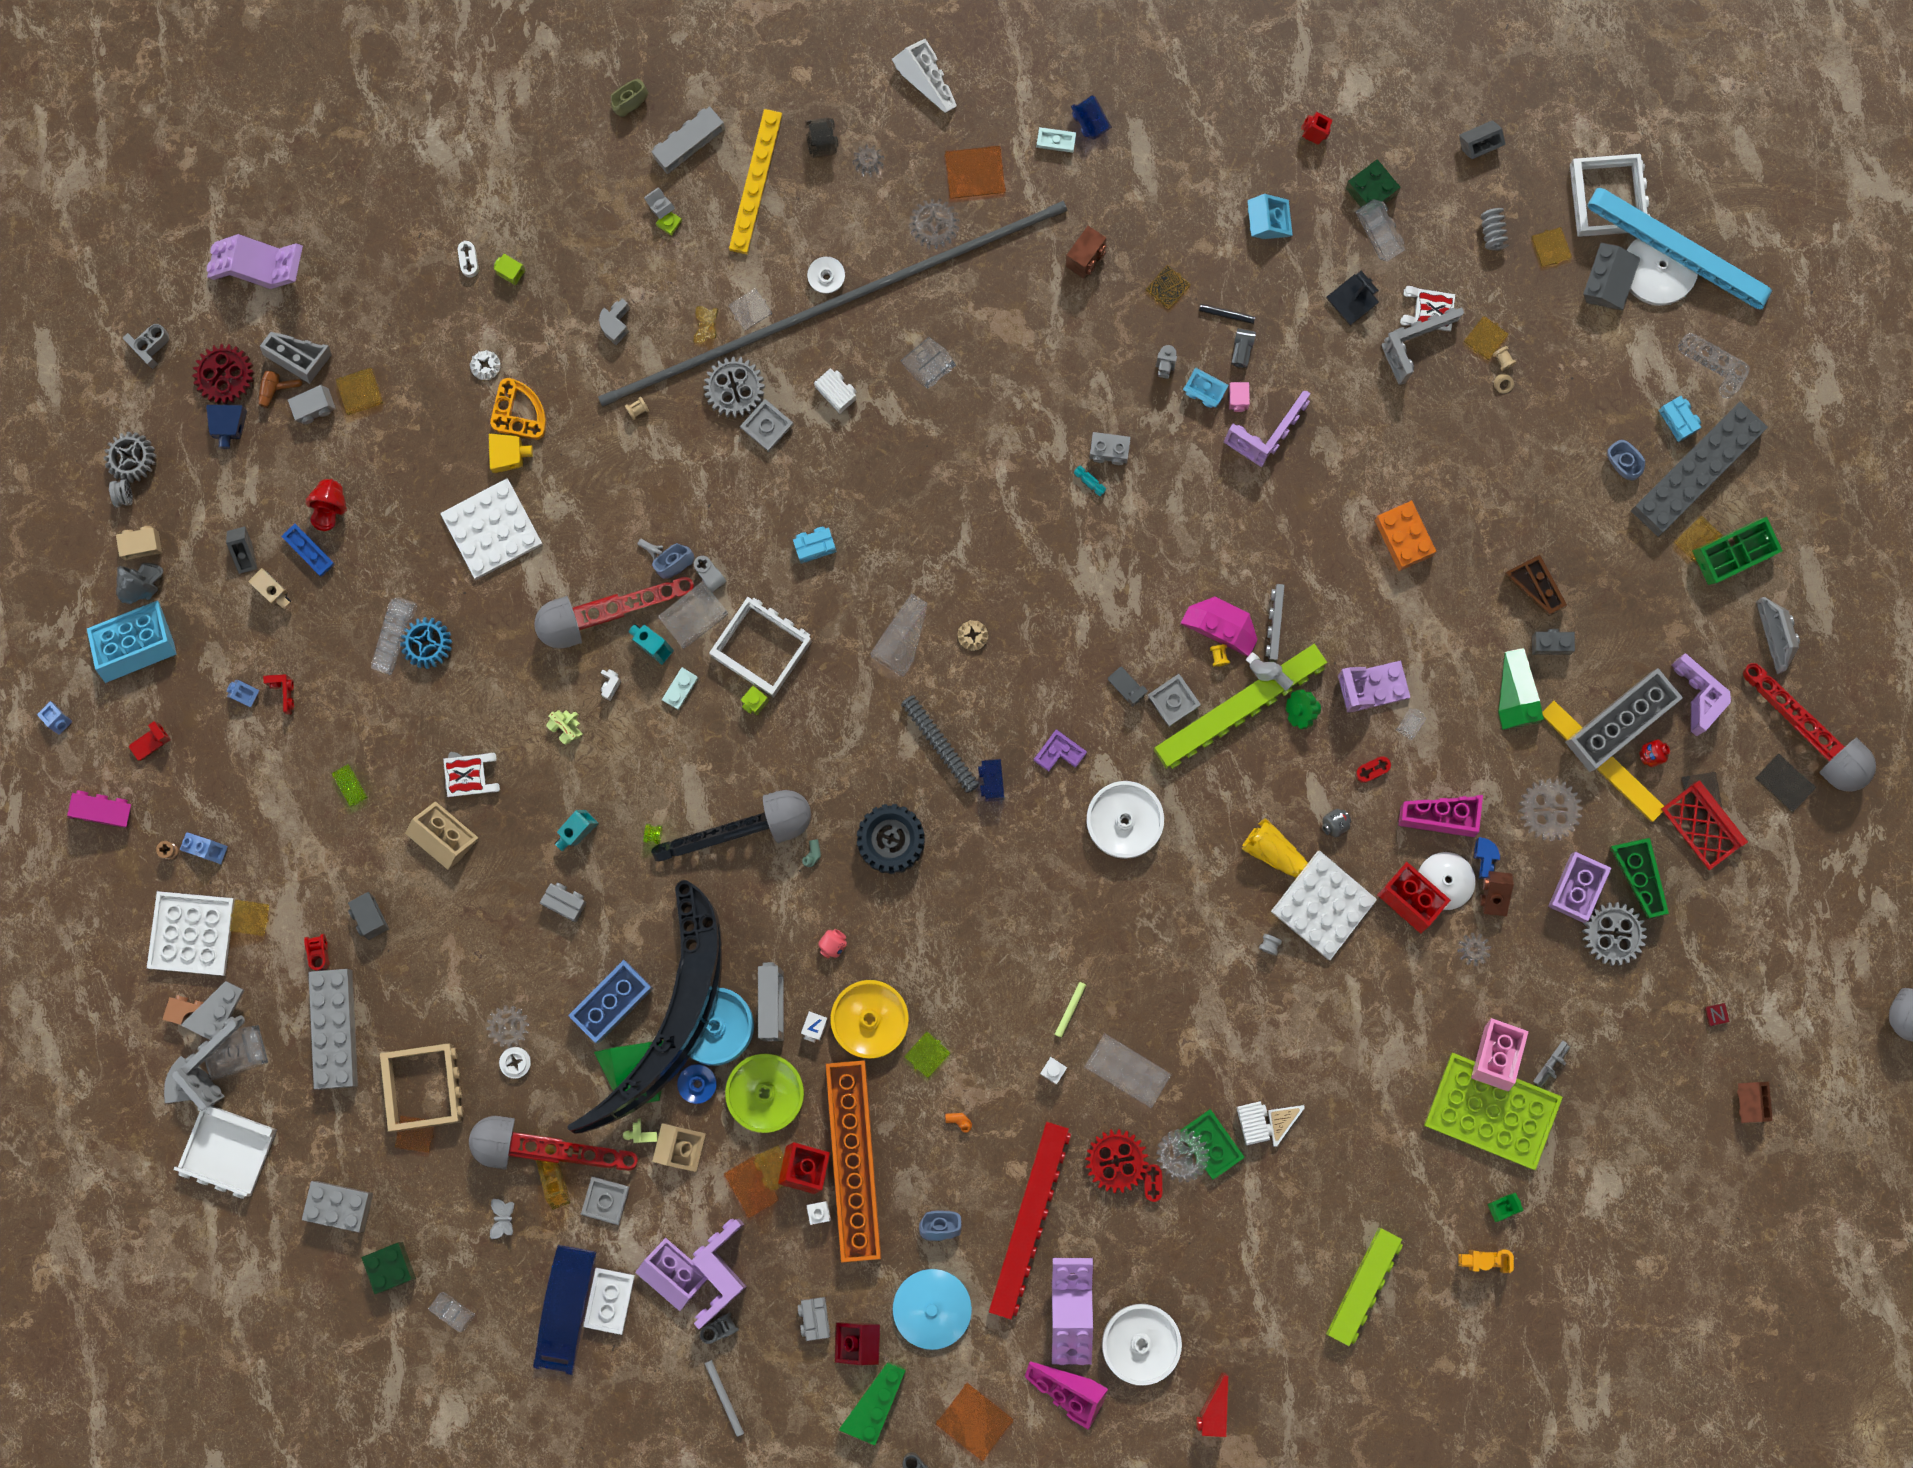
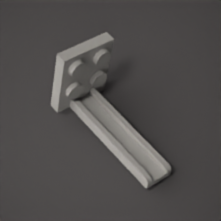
M1462 307L1459 309L1451 308L1441 316L1435 314L1429 317L1428 321H1417L1407 329L1401 327L1388 334L1389 337L1385 338V343H1382L1381 346L1399 385L1406 383L1414 372L1413 362L1411 359H1408L1403 342L1459 321L1460 317L1464 314Z
M242 1015L236 1018L232 1016L223 1023L225 1027L222 1030H216L210 1036L212 1039L209 1042L205 1041L197 1048L199 1051L186 1058V1064L171 1075L201 1111L220 1102L225 1096L221 1093V1089L209 1079L208 1074L199 1066L244 1024L245 1019Z

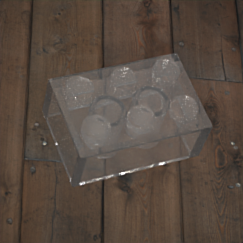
M702 581L662 612L658 618L684 650L724 619L728 613Z

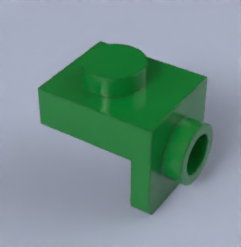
M1516 1193L1505 1195L1487 1204L1495 1222L1523 1211L1521 1201Z

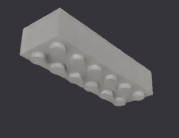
M1657 668L1565 743L1587 770L1591 772L1602 765L1683 697Z
M350 969L309 972L314 1089L358 1087L353 972Z

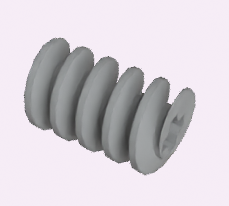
M1503 208L1489 209L1480 216L1481 220H1483L1485 248L1488 250H1500L1509 246V244H1503V242L1508 240V237H1502L1503 234L1507 233V230L1501 229L1506 226L1505 222H1500V220L1505 219L1504 215H1499V213L1504 211Z

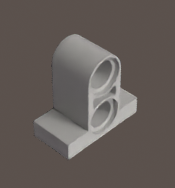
M153 324L138 338L134 339L127 333L123 339L153 369L158 363L152 356L169 341V334L161 325ZM162 331L161 336L155 338L156 333ZM148 344V347L141 351L142 346Z

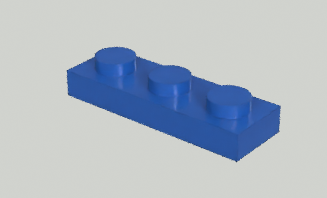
M296 524L291 526L281 536L320 577L335 565Z

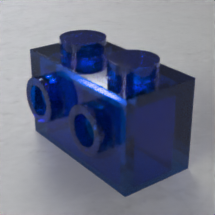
M1001 759L982 761V766H978L979 778L983 777L984 785H980L981 797L985 796V802L1004 800Z

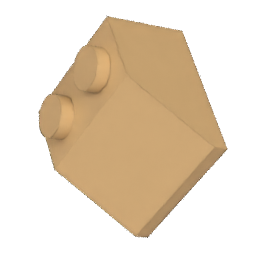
M662 1123L652 1162L696 1172L706 1134Z

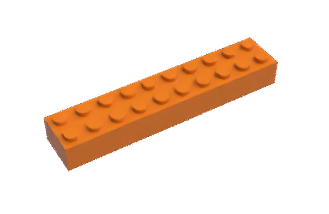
M866 1061L826 1064L841 1262L881 1259Z

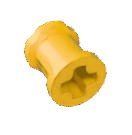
M1222 644L1210 647L1214 658L1213 667L1230 664L1226 654L1227 645Z

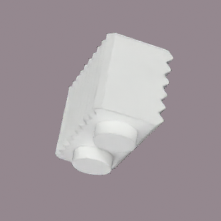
M830 368L814 382V386L836 411L841 414L857 399L855 395L856 390L851 384L846 385L842 381L844 377L839 371L836 370L834 372Z
M1260 1101L1237 1107L1245 1144L1251 1145L1270 1140L1269 1136L1272 1135L1270 1124H1266L1265 1116H1268L1265 1104L1261 1105Z

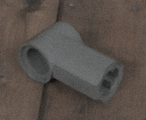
M1237 328L1231 365L1247 368L1256 332Z

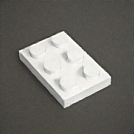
M596 1268L583 1327L622 1335L635 1275Z

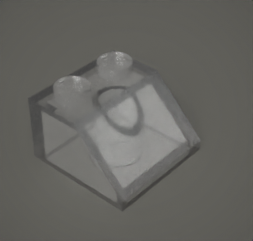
M930 337L900 360L916 380L927 389L935 385L941 377L948 374L956 366L947 350Z

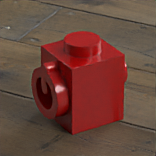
M1317 111L1313 116L1308 115L1301 126V129L1304 131L1302 137L1319 145L1323 139L1326 140L1331 132L1332 119Z

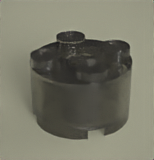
M827 117L806 121L805 129L809 128L806 139L809 153L812 154L811 158L830 156L837 153L839 145L837 136L833 135V129H835L834 119Z

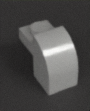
M621 299L619 302L616 301L612 305L610 312L603 308L599 317L600 326L605 336L615 345L629 332L627 326L620 321L630 309L624 299Z

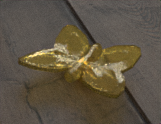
M697 306L695 314L698 320L703 323H698V327L702 328L698 329L694 335L693 342L695 344L702 343L707 338L715 339L717 336L716 329L714 328L716 322L714 320L717 318L718 308H713L709 311L703 306Z

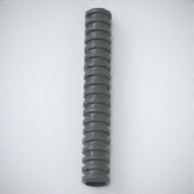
M915 695L909 696L901 704L902 707H905V712H909L908 716L912 717L911 720L916 722L915 725L919 726L920 731H923V736L926 735V740H929V744L934 746L933 749L937 750V755L940 754V759H943V763L948 765V769H951V774H955L954 778H958V783H961V787L966 789L965 792L970 793L980 784L979 781L976 782V777H973V773L968 771V767H965V762H961L962 758H958V753H955V749L950 747V743H947V738L944 739V734H941V730L936 728V724H933V719H929L930 715H926L927 711L922 709L923 706L919 705L918 700H915Z

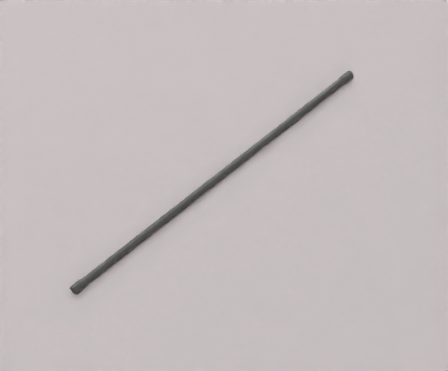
M1065 202L1056 203L1045 210L627 386L598 396L602 407L634 392L1047 218L1067 212Z

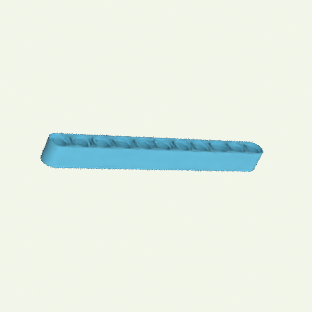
M1603 188L1595 190L1587 205L1591 211L1757 309L1764 308L1772 292L1770 287Z

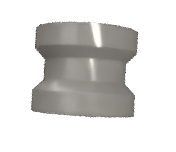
M1264 934V941L1260 944L1259 949L1277 956V948L1281 945L1282 940Z

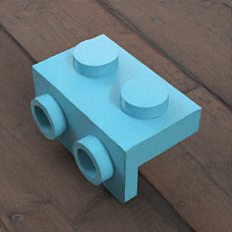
M1195 368L1183 390L1186 391L1187 396L1193 399L1197 397L1203 400L1202 403L1205 406L1212 408L1219 405L1229 385Z

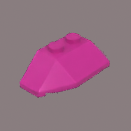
M1212 597L1189 606L1180 623L1214 641L1227 645V647L1247 657L1251 654L1257 642L1250 614L1217 597Z

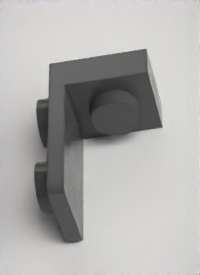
M1119 667L1108 677V681L1132 707L1147 695L1148 690L1143 685L1140 687L1123 667Z

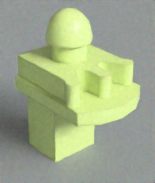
M638 1118V1123H633V1131H625L623 1138L625 1140L633 1139V1143L657 1142V1132L641 1133V1118Z

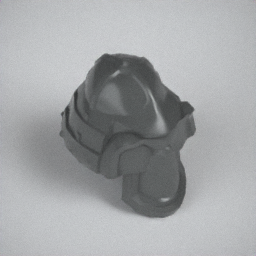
M142 563L138 571L124 566L118 567L116 578V596L122 603L128 604L137 602L139 599L150 600L158 591V587L154 583L161 578L163 574L162 567L153 563Z

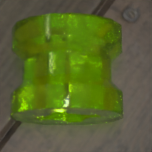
M646 823L643 842L648 843L652 841L659 845L662 836V826L657 825L655 827Z

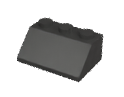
M1601 243L1583 293L1586 303L1623 310L1640 262V257L1619 246Z

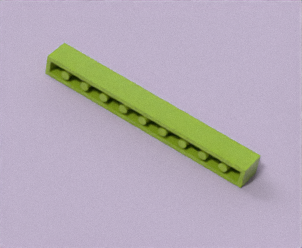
M1314 643L1281 665L1282 672L1293 681L1289 689L1285 691L1275 680H1257L1156 746L1154 752L1166 769L1169 767L1174 769L1182 763L1180 760L1187 756L1189 759L1198 753L1197 749L1201 746L1206 748L1214 742L1213 738L1218 735L1220 738L1230 732L1228 729L1233 725L1235 727L1240 726L1245 722L1244 718L1251 715L1254 717L1262 711L1260 708L1267 704L1269 707L1278 701L1276 697L1283 694V696H1286L1293 691L1292 687L1296 684L1301 686L1309 681L1308 677L1313 673L1318 675L1323 672L1327 661Z

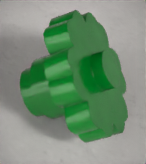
M1304 689L1296 690L1291 693V698L1287 699L1286 712L1289 713L1288 720L1292 726H1298L1299 729L1312 727L1313 720H1316L1321 713V704L1313 694L1306 692Z

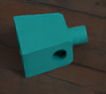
M634 624L629 630V633L633 636L632 640L661 665L674 651L666 640L646 625L640 628L637 624Z
M576 810L557 831L561 837L555 842V845L561 851H564L568 845H578L599 823L586 810Z

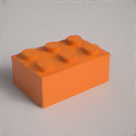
M1412 500L1378 515L1374 520L1398 571L1433 557L1437 552Z

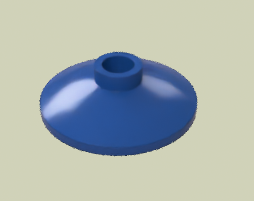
M691 1065L685 1068L679 1075L677 1087L683 1099L693 1104H700L708 1101L713 1096L717 1083L714 1073L709 1068L703 1065ZM695 1081L701 1082L699 1088L694 1086Z

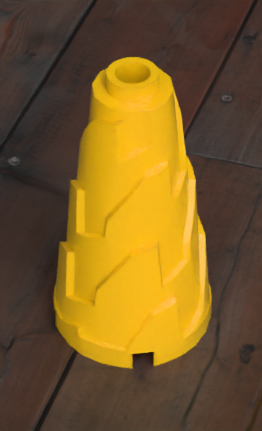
M1264 818L1258 823L1261 828H1254L1243 843L1242 849L1275 869L1297 878L1308 862L1281 832Z

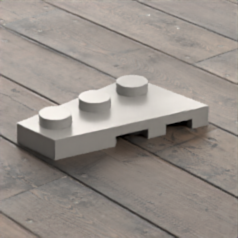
M225 981L181 1025L211 1040L210 1036L216 1030H222L225 1027L223 1023L231 1017L245 990Z

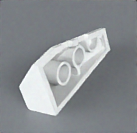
M923 39L905 48L892 61L902 76L946 113L957 105L949 86L943 82L942 76L944 74L936 65L938 60L936 54L926 39Z

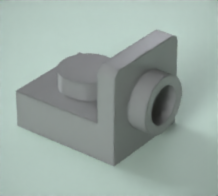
M660 188L655 189L644 197L652 212L659 219L675 209Z

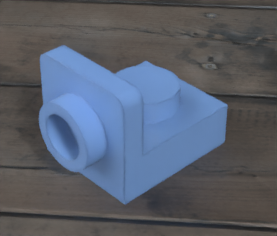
M235 680V682L229 684L226 692H228L227 697L251 707L259 690L239 680Z
M51 701L37 714L45 725L58 735L72 723V720L64 715Z

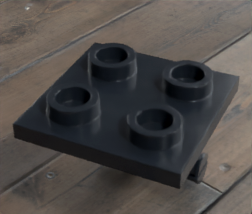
M1362 270L1354 274L1326 297L1350 326L1379 303L1374 296L1379 290L1372 283L1373 280L1371 278L1368 279Z

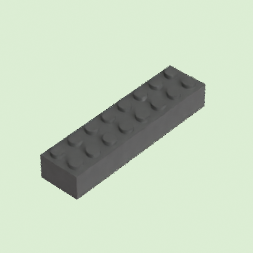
M1740 401L1631 512L1659 537L1768 427Z

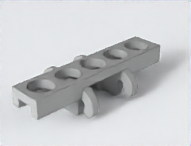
M1562 1041L1534 1079L1533 1082L1540 1088L1549 1076L1556 1079L1553 1066L1557 1061L1564 1066L1566 1065V1062L1562 1059L1570 1049L1566 1042Z

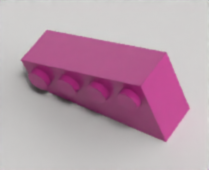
M1483 795L1450 799L1440 798L1438 800L1404 801L1400 807L1398 826L1475 838L1480 828Z

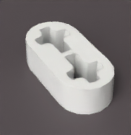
M463 241L458 246L460 268L465 276L474 277L479 271L476 249L471 242ZM467 246L469 247V249H471L468 251L469 257H467L464 252L465 247ZM469 261H470L472 267H474V268H471V272H468V270L466 269V268H468V262H469Z

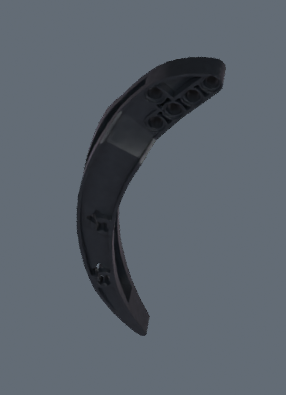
M687 880L679 881L675 887L680 924L681 958L670 1004L660 1029L649 1049L626 1079L599 1105L568 1125V1130L574 1134L591 1131L615 1122L639 1109L657 1095L687 1062L709 1024L721 984V928L717 912L712 903L699 888ZM685 888H690L687 894H682ZM692 906L690 912L684 913L686 907ZM708 921H713V925L709 928H706V923ZM694 924V929L687 931V927ZM692 943H697L695 949L689 950Z

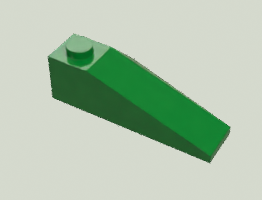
M1523 648L1505 652L1498 708L1502 730L1538 724L1544 720L1525 650Z

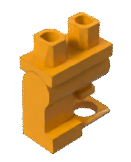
M1501 1249L1498 1252L1469 1250V1254H1458V1266L1469 1267L1470 1271L1478 1272L1479 1269L1489 1270L1492 1267H1500L1501 1273H1511L1514 1270V1256L1512 1252L1506 1249Z

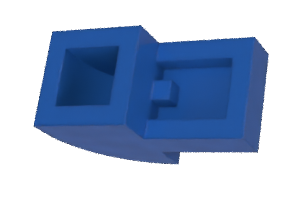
M1481 837L1476 839L1473 857L1481 859L1479 879L1487 878L1488 872L1494 871V864H1491V862L1500 860L1497 846L1489 839Z

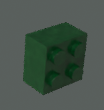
M1376 159L1347 182L1345 189L1364 212L1370 216L1397 196L1401 187L1379 160Z
M403 1242L395 1243L361 1257L374 1294L382 1293L416 1279Z

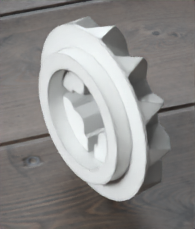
M487 350L478 351L475 356H472L470 363L471 372L478 379H492L500 370V360L494 352ZM479 361H488L490 368L484 367L481 369L482 365Z
M509 1048L500 1057V1069L509 1078H521L528 1073L531 1066L530 1056L522 1048ZM513 1056L516 1060L523 1059V1061H521V1063L518 1064V1070L515 1066H508L510 1063L513 1062Z

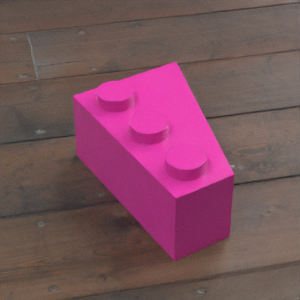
M77 790L76 793L71 795L67 818H77L88 822L92 821L126 828L131 804H128V800L116 798V801L108 800V796L96 794V797L88 796V792Z

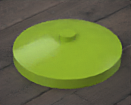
M758 1054L746 1058L733 1069L726 1084L725 1098L731 1115L740 1125L751 1131L768 1133L784 1128L795 1119L803 1103L804 1087L798 1071L790 1062L777 1055Z

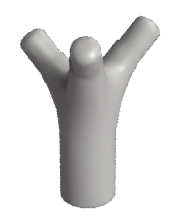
M643 539L639 540L638 546L647 550L653 557V560L657 558L655 553L662 554V551L659 550L663 549L662 545L656 546Z

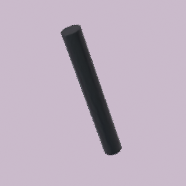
M1200 304V312L1254 324V316Z

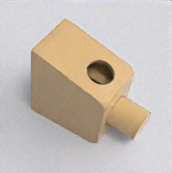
M263 568L248 581L271 604L275 605L277 603L283 609H286L292 601L285 595L288 591ZM273 588L276 589V593L274 595L270 593Z

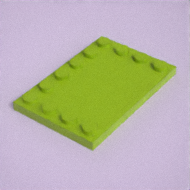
M1451 1053L1424 1126L1529 1169L1536 1170L1563 1097L1517 1078L1509 1091L1471 1078L1475 1061Z

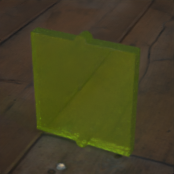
M926 1032L904 1057L914 1065V1069H918L929 1078L948 1057L950 1052L940 1044V1040L937 1041L930 1033Z

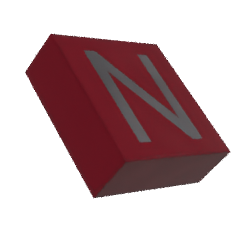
M1725 1003L1704 1007L1709 1026L1730 1022Z

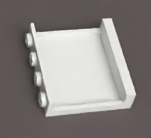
M210 1106L203 1111L198 1108L197 1110L200 1112L179 1166L174 1167V1170L179 1171L178 1175L190 1179V1176L197 1178L196 1182L200 1184H214L215 1189L226 1192V1190H230L233 1192V1196L244 1199L245 1196H251L277 1129L214 1106Z

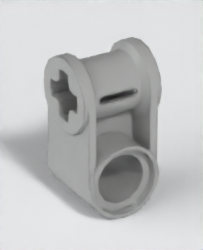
M699 556L695 559L694 567L711 593L727 582L708 557ZM700 562H703L704 564L706 563V567H707V568H706V569H703L702 567L700 568V564H699V563H700Z

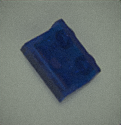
M1092 95L1078 105H1071L1072 115L1077 122L1079 121L1081 125L1080 130L1085 137L1094 140L1112 128L1096 96Z

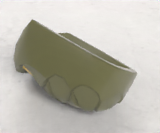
M634 79L611 94V108L618 116L625 117L647 99L649 92L640 79Z

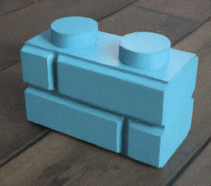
M1682 396L1663 405L1658 410L1678 442L1693 435L1701 428L1699 417L1693 415L1690 410L1691 405L1689 401L1683 399Z
M819 527L814 529V533L808 535L806 532L796 535V539H793L801 564L837 552L829 528Z

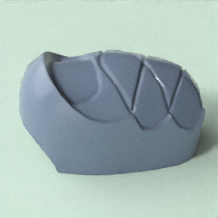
M1618 440L1609 447L1607 457L1622 477L1633 481L1643 474L1645 460L1641 453L1629 442Z
M676 543L653 561L652 566L661 578L668 579L681 573L687 566L693 564L695 557L689 547Z
M952 1211L926 1212L919 1223L920 1235L928 1241H942L957 1237L961 1234V1216Z

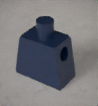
M206 405L209 434L214 439H219L220 449H230L231 439L241 438L247 410L242 405Z

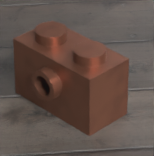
M1488 872V877L1484 878L1483 890L1485 892L1484 895L1481 894L1480 906H1483L1484 914L1507 916L1514 885L1512 873Z
M1769 1082L1738 1083L1737 1094L1740 1101L1739 1115L1741 1123L1773 1121Z

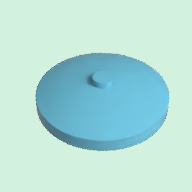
M725 988L719 989L709 1024L690 1056L693 1060L705 1065H722L739 1057L748 1047L754 1031L753 1015L748 1004L737 993Z
M926 1269L912 1274L901 1284L893 1302V1317L899 1332L908 1342L923 1349H941L953 1344L964 1334L971 1319L972 1306L967 1289L957 1277L943 1270Z

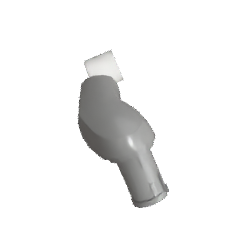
M1251 653L1246 658V661L1250 663V669L1259 680H1275L1285 691L1292 686L1293 681L1282 672V667L1275 662H1262L1254 653Z

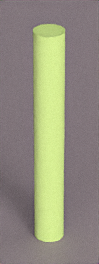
M1079 982L1055 1032L1056 1036L1062 1038L1086 984Z

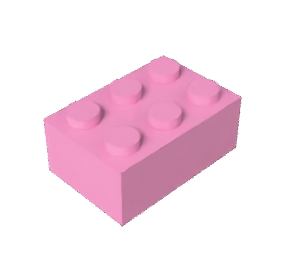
M1491 1018L1484 1027L1471 1078L1509 1091L1516 1082L1529 1031Z

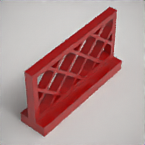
M1700 780L1695 781L1690 787L1661 808L1662 812L1708 870L1714 868L1738 848L1748 843ZM1689 792H1692L1696 797L1695 805L1684 804L1685 795ZM1672 805H1679V817L1672 816L1667 809ZM1684 806L1694 807L1693 819L1683 818ZM1697 808L1707 811V821L1696 819ZM1682 820L1693 821L1691 832L1683 831L1681 828ZM1696 822L1706 823L1705 834L1695 833ZM1710 823L1718 825L1720 828L1719 836L1708 835ZM1694 835L1705 836L1703 848L1694 845ZM1708 837L1718 838L1717 849L1707 848ZM1728 839L1733 844V847L1728 851L1720 850L1721 840ZM1706 850L1717 852L1716 860L1711 864L1705 859Z

